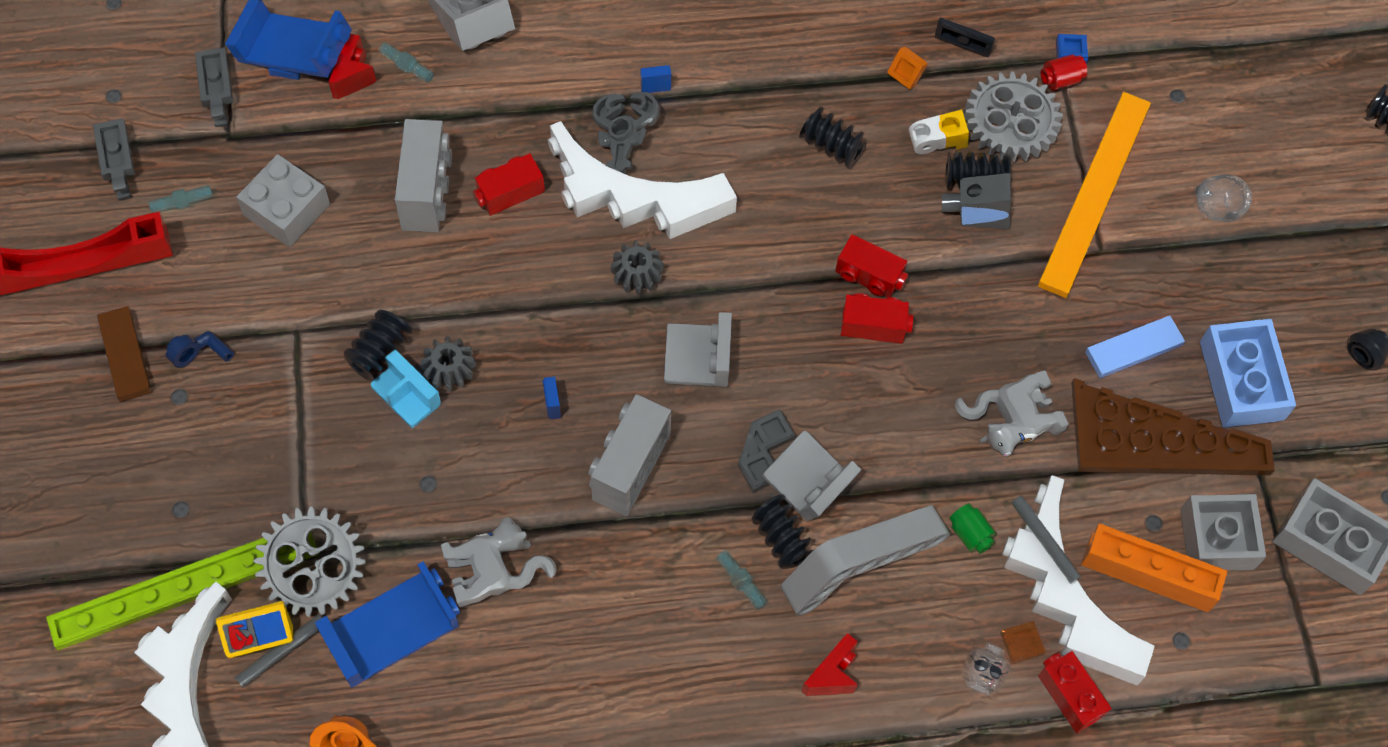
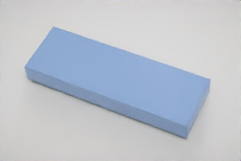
M1169 315L1090 346L1086 349L1085 353L1099 378H1103L1183 346L1185 340Z

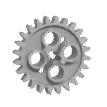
M1012 71L1009 78H1005L1002 72H1000L997 81L993 77L988 76L986 84L979 82L977 89H972L970 97L966 102L964 117L967 120L968 130H973L970 139H980L979 149L985 146L990 147L988 151L990 156L995 151L999 152L1000 160H1002L1004 155L1009 154L1012 162H1015L1017 155H1021L1023 160L1027 161L1030 152L1036 158L1039 157L1041 149L1047 152L1050 144L1055 143L1062 126L1060 121L1063 114L1058 112L1061 104L1053 102L1056 94L1045 93L1048 87L1047 84L1041 87L1036 86L1038 78H1034L1031 82L1026 81L1027 76L1025 73H1023L1020 79H1016L1015 73Z
M313 506L309 507L307 516L303 515L300 508H295L294 519H291L288 514L283 513V525L272 521L271 526L275 532L273 534L266 532L261 534L268 541L267 545H256V548L263 552L264 556L254 559V563L262 564L264 569L258 571L255 576L266 577L267 579L260 589L272 588L273 592L268 598L270 601L280 597L285 607L289 603L293 604L292 614L294 615L299 612L301 607H305L307 617L311 616L313 607H317L320 614L323 615L325 614V604L327 603L333 609H338L336 599L340 597L348 601L350 598L345 590L347 588L358 590L359 588L352 581L353 577H364L362 572L356 570V566L366 563V560L357 558L356 553L361 552L365 548L364 546H354L353 542L360 535L359 533L351 535L347 533L352 524L348 522L340 526L338 523L341 515L338 513L331 520L328 519V509L326 508L322 510L320 516H316ZM316 528L322 529L327 537L325 544L320 548L312 547L308 541L309 533ZM285 545L292 546L296 551V558L289 565L281 563L278 558L280 548ZM332 545H337L338 549L335 552L315 562L317 567L315 570H312L311 567H306L288 578L283 576L285 571L306 560L304 556L306 552L312 556ZM330 558H337L342 562L343 571L338 577H330L325 573L324 565ZM299 575H307L312 579L313 586L307 594H301L295 589L294 582Z

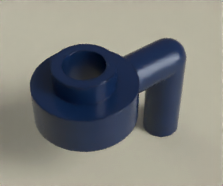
M206 331L195 338H192L190 335L174 337L167 345L166 358L175 367L182 368L190 364L198 355L199 350L207 345L225 362L233 358L234 352L213 332Z

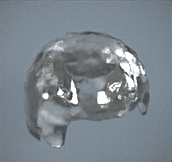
M1230 174L1206 178L1200 184L1198 194L1196 195L1198 209L1205 218L1215 222L1227 223L1236 221L1244 216L1249 210L1253 199L1249 185L1240 177Z

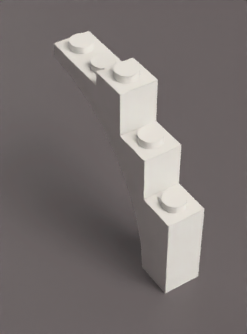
M561 121L550 125L551 138L547 139L552 154L560 157L562 161L560 168L565 177L564 191L561 192L562 199L568 209L572 207L577 217L608 206L614 220L619 219L622 227L626 228L654 216L659 230H665L669 239H672L736 212L737 196L724 173L702 180L679 183L654 182L631 177L605 166L590 156L573 140Z
M1052 475L1047 485L1040 484L1034 500V502L1039 503L1036 515L1064 552L1059 529V502L1064 479ZM1027 524L1025 529L1019 528L1014 538L1008 537L1002 555L1007 557L1004 568L1036 580L1030 595V599L1035 600L1032 612L1065 624L1058 641L1059 644L1063 645L1061 655L1064 656L1073 651L1082 665L1138 685L1146 676L1155 646L1128 633L1110 620L1089 599L1078 581L1070 584Z
M217 582L199 593L195 600L196 604L187 614L184 613L175 620L172 625V631L169 634L158 626L153 632H148L143 636L138 644V649L134 652L144 664L163 678L160 683H155L148 689L144 696L145 700L141 703L148 713L171 730L167 735L159 737L152 747H209L200 724L196 698L198 669L204 646L216 623V618L221 616L232 601L227 590Z

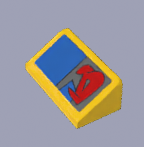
M283 601L216 618L221 642L227 658L293 641V624Z

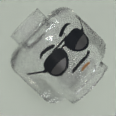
M986 643L984 648H971L961 670V676L966 680L964 685L986 696H990L991 692H1000L1011 669L1010 662L1003 657L1005 650L990 643Z

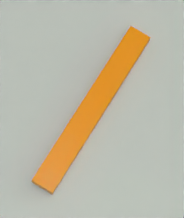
M1123 91L1037 287L1067 298L1151 102Z

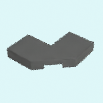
M780 409L751 423L738 462V468L752 493L770 486L762 477L763 472L774 462L769 451L795 439V434Z

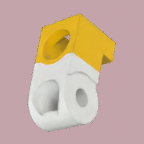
M962 109L917 121L908 129L914 151L917 154H928L936 149L940 150L954 146L956 150L968 147L969 131Z

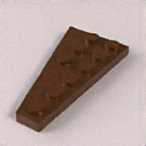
M1076 378L1071 383L1078 472L1271 475L1275 471L1271 440L1236 429L1227 430L1211 425V421L1202 418L1195 420L1183 416V412L1136 397L1129 399L1114 394L1113 390L1101 387V389L1085 385V381Z

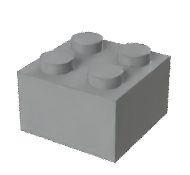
M279 154L236 196L242 214L289 248L330 205L325 186Z
M1256 494L1191 495L1180 509L1187 556L1225 570H1255L1266 558Z

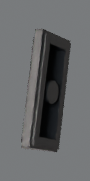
M941 17L938 20L934 36L936 39L988 58L996 41L992 36Z

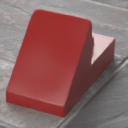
M350 33V37L343 46L328 81L332 97L335 99H341L376 82L373 66L364 64L366 50L362 47L359 35Z
M847 633L804 682L801 692L806 696L853 694L857 688V683L839 668L845 671L855 660L857 654L854 651L858 641Z

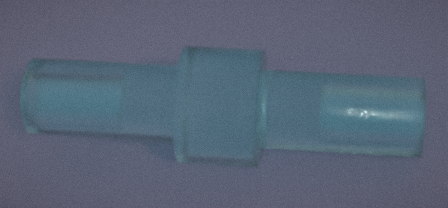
M386 42L381 45L379 52L394 61L396 67L406 73L411 72L426 82L432 79L433 72L416 62L414 56L407 52L402 53Z
M210 185L188 191H185V189L173 191L170 196L148 201L152 213L174 207L178 210L189 207V203L213 197Z
M726 550L716 557L717 561L730 575V582L738 592L742 590L757 610L768 602L752 583L754 579L745 568L741 569Z

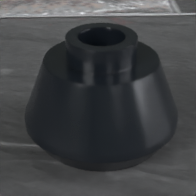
M1372 328L1353 333L1348 341V350L1351 357L1366 369L1381 368L1388 357V335L1381 330Z

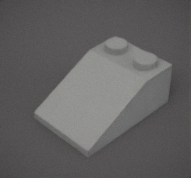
M427 0L451 40L462 51L474 49L480 43L492 38L503 37L507 32L515 29L508 0Z

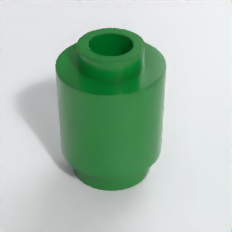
M970 503L962 506L949 517V520L952 522L951 528L970 553L977 551L979 554H982L995 544L993 538L997 533L980 510L973 508Z

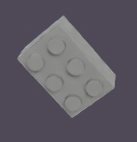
M405 119L395 194V204L403 231L439 232L440 221H445L446 203L443 202V194H448L449 176H446V167L451 168L452 149H449V133H444L442 121Z
M638 394L635 395L631 404L628 402L624 404L619 414L618 420L621 422L617 430H610L603 445L606 450L601 459L598 457L594 459L588 475L591 476L589 487L592 490L593 501L628 516L671 435L672 410Z
M1313 478L1300 493L1272 542L1361 596L1375 583L1388 560V521Z

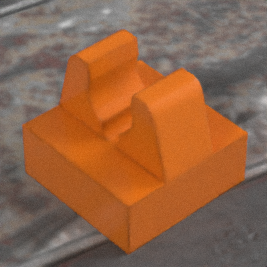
M904 46L899 49L887 73L908 89H912L916 86L928 63Z

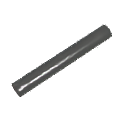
M1023 496L1013 500L1011 504L1069 583L1073 584L1078 581L1082 576Z
M318 614L295 631L292 642L275 646L235 676L242 688L319 630L314 622L322 618L321 615Z

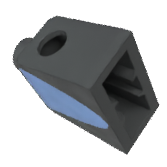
M1010 173L963 178L960 180V193L942 194V212H960L962 226L1010 229Z

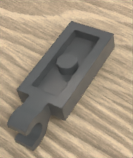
M223 47L195 52L203 108L210 107L215 127L227 126L228 121L224 104L233 103L226 49Z
M121 118L94 124L93 129L101 175L104 181L112 180L113 190L117 192L118 200L131 198L126 176L135 175L126 123Z

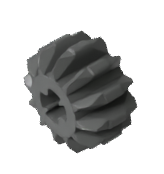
M637 240L633 242V247L623 243L621 252L613 254L614 262L610 265L616 285L623 284L625 292L635 288L638 295L641 293L642 287L651 291L653 283L661 281L662 274L660 272L664 270V263L662 260H659V251H651L649 242L643 247L639 246Z
M446 336L444 339L445 343L440 344L439 341L434 339L432 342L434 349L425 348L423 351L425 358L421 359L420 364L421 368L425 370L423 373L424 378L427 381L433 380V387L438 389L445 384L446 390L450 392L452 384H457V386L463 388V379L472 380L473 372L471 369L476 367L475 358L471 357L473 355L471 347H464L463 340L459 338L454 343H451L450 337Z

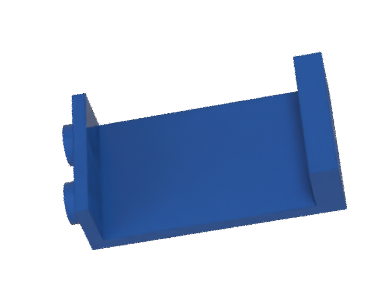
M248 0L225 45L240 63L328 78L333 66L337 63L343 46L350 37L352 29L341 11L335 10L328 23L273 14L269 12L262 0Z
M424 561L417 564L420 571L419 574L331 623L328 617L325 616L314 622L351 688L459 627L456 615L460 614L459 608L451 596L444 597L440 590V587L444 586L439 574L435 568L429 571Z

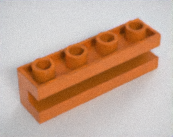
M1098 523L1095 532L1089 538L1081 566L1205 612H1209L1219 602L1228 570Z

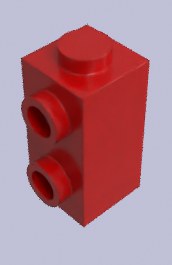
M531 153L522 157L517 156L510 159L504 165L486 169L476 176V190H473V195L480 208L485 206L489 216L544 193V177Z
M851 234L841 251L835 272L844 280L856 282L867 287L871 293L887 298L892 297L895 289L902 290L909 275L905 273L907 260Z
M862 293L846 294L840 336L903 344L905 334L912 332L914 315L908 314L909 302H903L898 298L888 297L880 299L872 298Z
M1073 651L1064 656L1058 652L1043 662L1045 667L1038 677L1076 734L1101 720L1110 712L1112 708Z

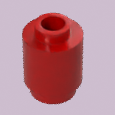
M1074 54L1046 61L1043 69L1040 71L1041 80L1051 90L1080 83L1087 76L1086 62L1081 55L1075 56Z

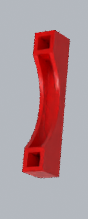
M159 211L128 218L105 234L72 245L47 249H10L0 247V296L171 257L173 253L168 228Z

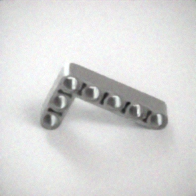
M930 505L824 542L808 555L780 587L796 615L801 616L818 607L845 579L930 549L950 536V532L934 506Z

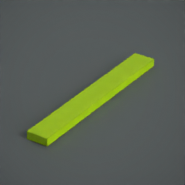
M310 532L308 535L309 544L317 548L312 532ZM265 538L258 539L49 615L46 619L54 647L57 650H61L195 601L202 590L207 587L210 588L215 582L227 589L257 578L255 574L264 568L262 564L254 563V559L263 557L264 553L259 551L256 545H267L268 541ZM285 545L280 548L278 558L281 563L289 565L294 562L296 551L292 546ZM308 552L304 554L306 559L319 555L318 553L311 556Z

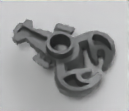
M638 92L631 95V101L641 103L640 105L630 103L632 110L639 116L638 119L627 114L619 116L625 106L619 103L626 101L624 95H605L598 99L593 107L592 119L599 128L609 131V133H605L602 130L598 132L599 145L610 147L611 155L613 156V159L607 162L606 166L623 174H626V170H631L633 166L632 162L627 159L633 147L642 144L647 131L645 127L654 125L660 116L659 104L656 98L648 92Z

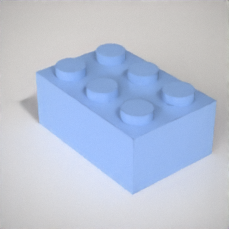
M1272 319L1209 326L1200 340V345L1222 427L1284 421L1296 407V402Z

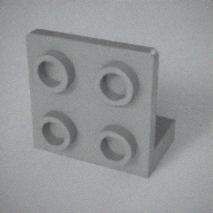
M719 312L718 324H712V326L671 323L667 325L665 383L728 387L732 313Z
M803 431L763 472L762 477L779 494H784L786 496L785 500L806 521L820 516L861 469L853 461L841 466L807 431Z

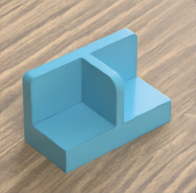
M395 349L386 357L389 368L371 382V388L411 428H414L441 405L438 391Z

